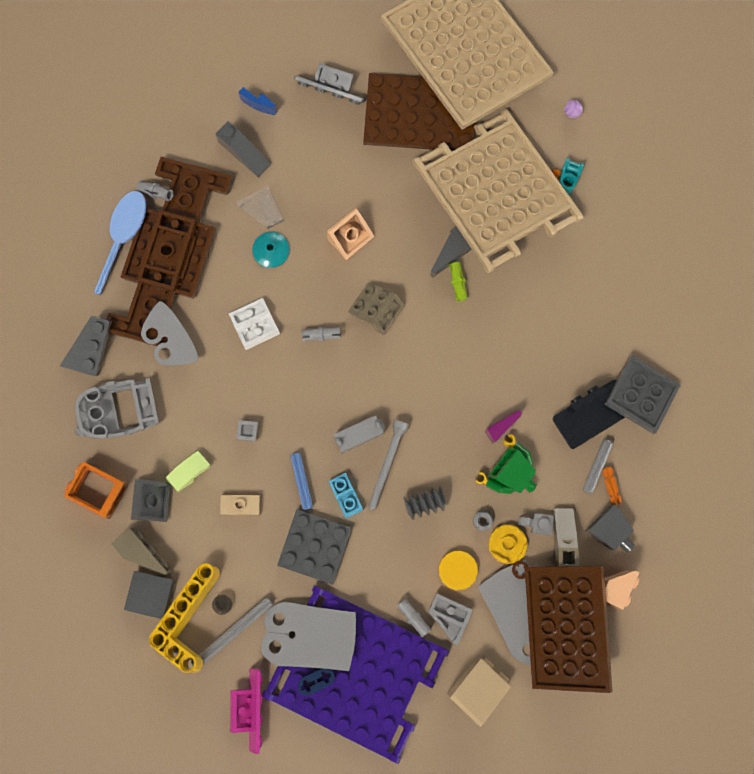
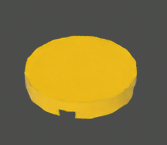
M501 525L490 534L488 540L491 555L497 561L505 564L521 560L528 548L524 532L513 525Z
M452 551L446 554L438 567L441 581L448 588L454 590H464L470 587L475 582L478 574L474 558L463 551Z

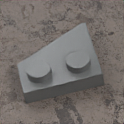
M436 593L428 612L452 642L458 646L473 610Z

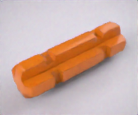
M606 467L603 468L602 475L605 477L604 482L608 495L610 494L611 496L609 498L612 505L620 504L622 499L618 495L619 489L616 478L613 477V468Z

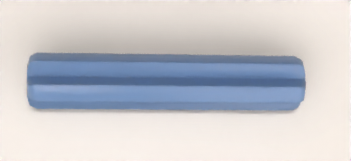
M294 453L290 457L303 510L311 509L313 504L300 453Z

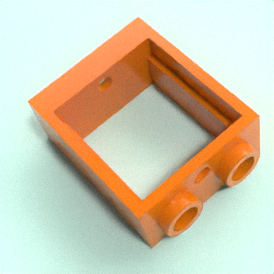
M83 462L79 464L74 472V479L65 488L66 493L64 497L103 518L110 519L129 484L89 463ZM90 470L115 483L102 508L76 496Z

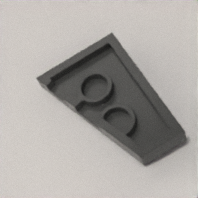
M91 316L60 364V367L98 376L112 321Z

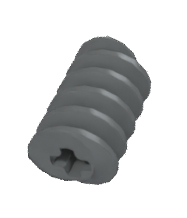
M441 486L439 487V492L432 488L431 495L425 490L424 497L420 493H417L416 499L413 495H409V501L403 497L407 513L412 520L415 519V513L421 518L423 511L427 515H430V509L437 513L438 507L445 511L446 500Z

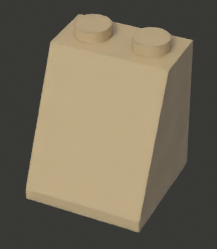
M478 657L447 692L450 699L480 727L511 688L507 684L509 679L501 671L497 674L492 669L494 665L486 657L484 660Z

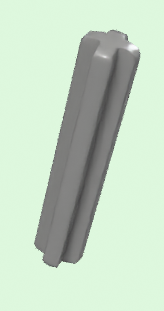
M607 439L603 440L583 487L584 492L588 494L594 492L612 449L613 442Z

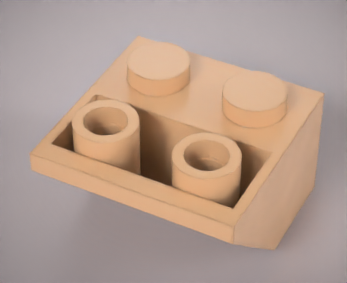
M625 570L605 577L606 604L622 610L624 607H627L631 601V596L629 595L632 589H635L639 583V572Z

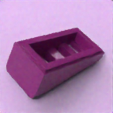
M521 410L516 411L486 429L485 432L492 444L523 414Z

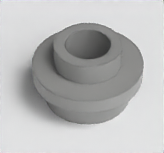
M480 511L474 516L473 523L478 530L486 531L491 528L493 518L490 513ZM481 517L486 519L485 525L480 524L479 520Z

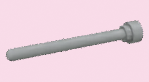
M394 420L392 426L394 428V435L369 503L370 510H375L401 435H404L408 430L409 424Z

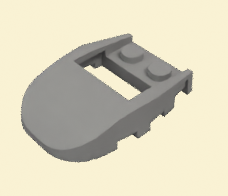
M150 378L142 382H135L134 380L106 382L105 385L97 388L93 387L82 392L75 403L78 427L83 434L90 438L101 439L133 435L160 424ZM132 389L139 425L119 429L112 393Z

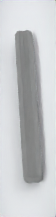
M264 598L200 653L199 656L203 660V665L272 607L273 604L270 599Z

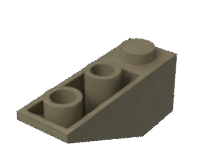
M554 508L555 566H579V547L574 509Z
M134 528L127 529L111 543L123 559L164 575L171 573L168 569L170 565L165 559L162 558L160 560L156 555V548L151 543L147 544L143 538L145 536L138 528L136 530Z

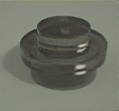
M218 595L212 602V608L219 615L227 614L232 608V600L227 595Z

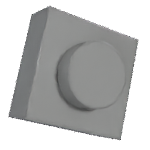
M239 420L236 440L256 442L259 423Z

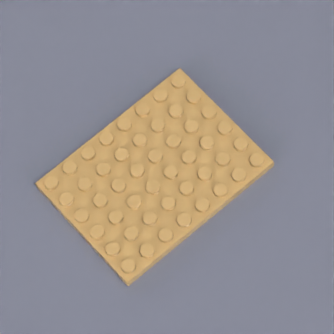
M407 0L381 15L384 25L462 130L551 78L554 74L498 0Z

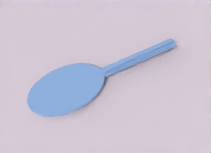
M138 191L126 194L119 201L112 214L110 235L114 243L94 290V293L101 295L120 245L128 242L136 235L145 218L146 199Z

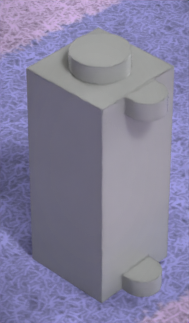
M375 415L333 436L341 454L384 435L383 430L385 426L381 418L377 419Z

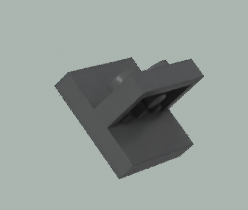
M135 479L131 520L167 522L171 484Z

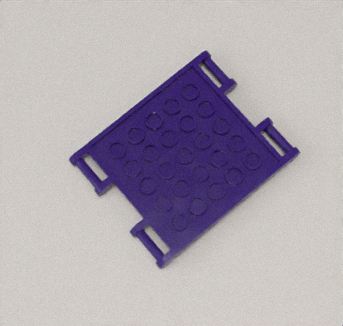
M314 585L311 590L313 593L306 606L315 607L321 595L326 597L321 608L356 612V637L349 671L332 669L335 678L330 686L311 695H303L298 690V682L305 675L320 668L277 666L267 689L262 693V697L399 764L401 760L400 755L409 735L416 727L413 723L402 718L418 682L430 688L434 687V680L445 656L447 657L450 651ZM434 650L438 654L426 678L422 676V673ZM287 669L290 673L278 696L274 694V691L284 670ZM323 671L322 676L317 679L318 682L321 680L329 682L331 674H326ZM304 680L302 688L310 691V687L315 684V681L308 683L307 680ZM401 725L404 729L392 753L388 751V748L398 726Z

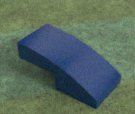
M244 87L239 91L241 101L253 109L271 115L277 113L276 105L264 94L256 98Z

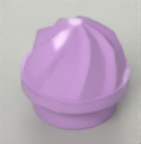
M569 100L564 108V113L567 114L568 118H577L583 112L582 105L578 100Z

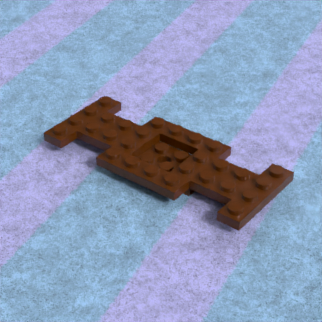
M160 157L155 174L158 177L172 180L169 189L173 191V198L170 201L165 200L163 209L159 212L146 208L145 218L133 238L121 274L123 280L138 283L127 318L108 313L106 320L112 321L109 330L110 334L148 344L143 340L141 330L148 315L158 302H163L171 309L176 294L194 299L216 228L213 226L199 223L209 190L227 195L232 181L231 175ZM165 247L172 248V252L169 255L162 254V250ZM150 328L146 331L148 339L154 340L157 338L158 331L155 328ZM164 336L158 343L149 345L157 347L161 343H166L168 338Z

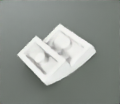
M263 298L229 313L245 350L280 334Z

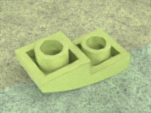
M197 451L166 476V479L177 492H180L193 483L194 478L209 469L210 464Z

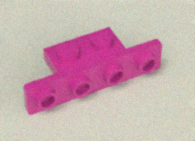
M250 668L249 689L230 690V732H249V751L259 754L262 747V737L260 735V727L262 726V716L260 714L262 695L260 693V685L263 678L259 669Z

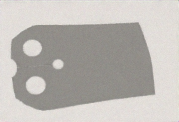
M522 564L515 568L518 576H523L522 573L525 574L524 565ZM513 565L494 574L478 586V589L489 607L512 656L522 663L531 665L530 656H526L523 653V646L529 643L525 578L518 579L513 575Z
M281 602L267 610L264 622L267 632L265 637L262 638V654L272 664L276 666L349 671L355 646L356 612L318 608L290 602ZM276 613H282L285 617L284 623L280 626L275 625L273 622V616ZM290 631H294L296 634L293 639L288 635ZM275 640L281 644V650L276 654L272 653L269 649L270 643Z

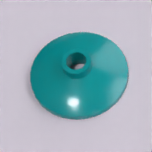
M277 232L261 234L256 238L252 247V253L256 262L266 268L281 266L287 260L290 252L288 241ZM269 245L274 246L271 251L267 250V247Z

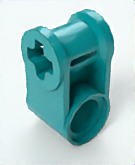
M567 157L561 171L559 183L567 194L570 195L578 182L584 163L571 161ZM564 182L569 183L571 186H565Z

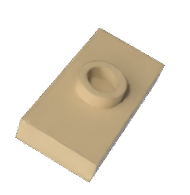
M221 495L220 515H260V495Z

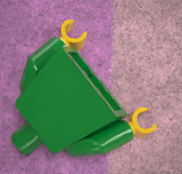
M509 434L508 437L512 442L508 443L503 439V444L508 449L489 473L488 477L490 479H487L485 474L480 472L478 474L484 476V480L482 482L475 481L479 485L486 484L487 488L497 493H521L524 489L531 493L537 486L531 480L536 474V470L533 468L534 463L531 453L519 442L516 443L515 437Z

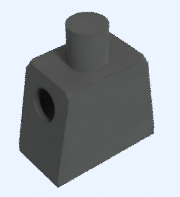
M615 504L610 505L585 530L590 536L610 550H616L620 546L628 553L635 547V544L628 538L634 530Z

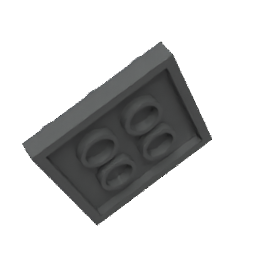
M631 355L604 404L650 433L655 434L681 385Z
M296 509L277 566L333 585L352 528Z

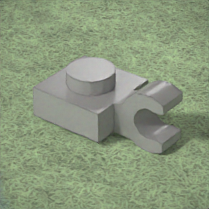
M533 513V519L519 517L518 525L532 527L531 533L552 535L554 516Z

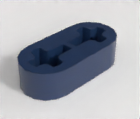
M320 668L305 675L298 682V690L303 695H311L330 686L335 678L334 671L332 669ZM323 671L326 674H331L329 682L325 680L318 682L317 679L322 676ZM304 680H307L308 683L315 681V684L311 685L310 691L302 688Z

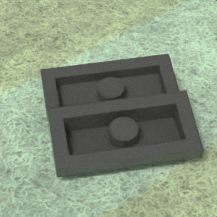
M134 571L124 610L162 619L168 610L175 580Z

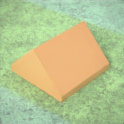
M357 208L353 209L327 231L328 241L346 260L375 237Z

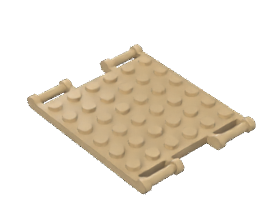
M507 109L500 111V114L482 124L474 125L475 132L480 137L451 152L447 144L443 142L438 145V148L429 153L412 159L414 167L418 169L488 274L494 271V268L521 255L519 248L515 244L517 240L544 226L547 235L553 237L561 229L583 219L580 210ZM501 121H506L505 123L492 129L491 131H486V129L496 125L497 123ZM441 154L445 155L437 159L436 161L424 166V163L430 161L431 159ZM568 211L572 214L555 225L551 223L552 220ZM505 247L509 248L510 251L489 261V256Z

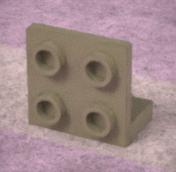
M368 282L348 312L371 324L378 333L385 335L405 304L395 293Z

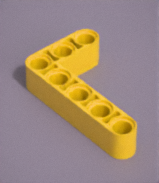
M203 563L196 569L149 637L150 646L184 673H197L203 667L202 658L178 640L177 637L219 579V569L208 563ZM211 569V575L206 578V571ZM199 585V592L195 595L194 588ZM184 602H187L188 607L183 611L182 605ZM172 619H175L176 624L171 628L170 622ZM162 635L163 638H164V641H163V643L160 645V644H159V638H160V636ZM178 647L179 653L175 657L173 651ZM190 659H193L194 666L192 669H190L188 666V662Z

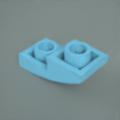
M346 473L328 481L346 519L364 511Z

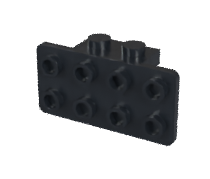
M612 380L600 388L597 385L587 391V396L582 398L579 395L571 400L572 405L553 416L554 424L571 449L577 448L625 418L604 404L616 380Z

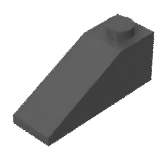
M229 121L215 133L218 143L258 178L271 165L257 148Z
M456 226L450 231L451 234L431 270L430 276L432 278L446 269L449 264L454 263L472 250Z

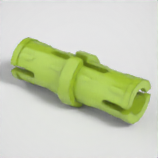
M461 262L449 264L452 276L451 285L454 288L456 301H465L468 297L465 289L466 279L463 278Z

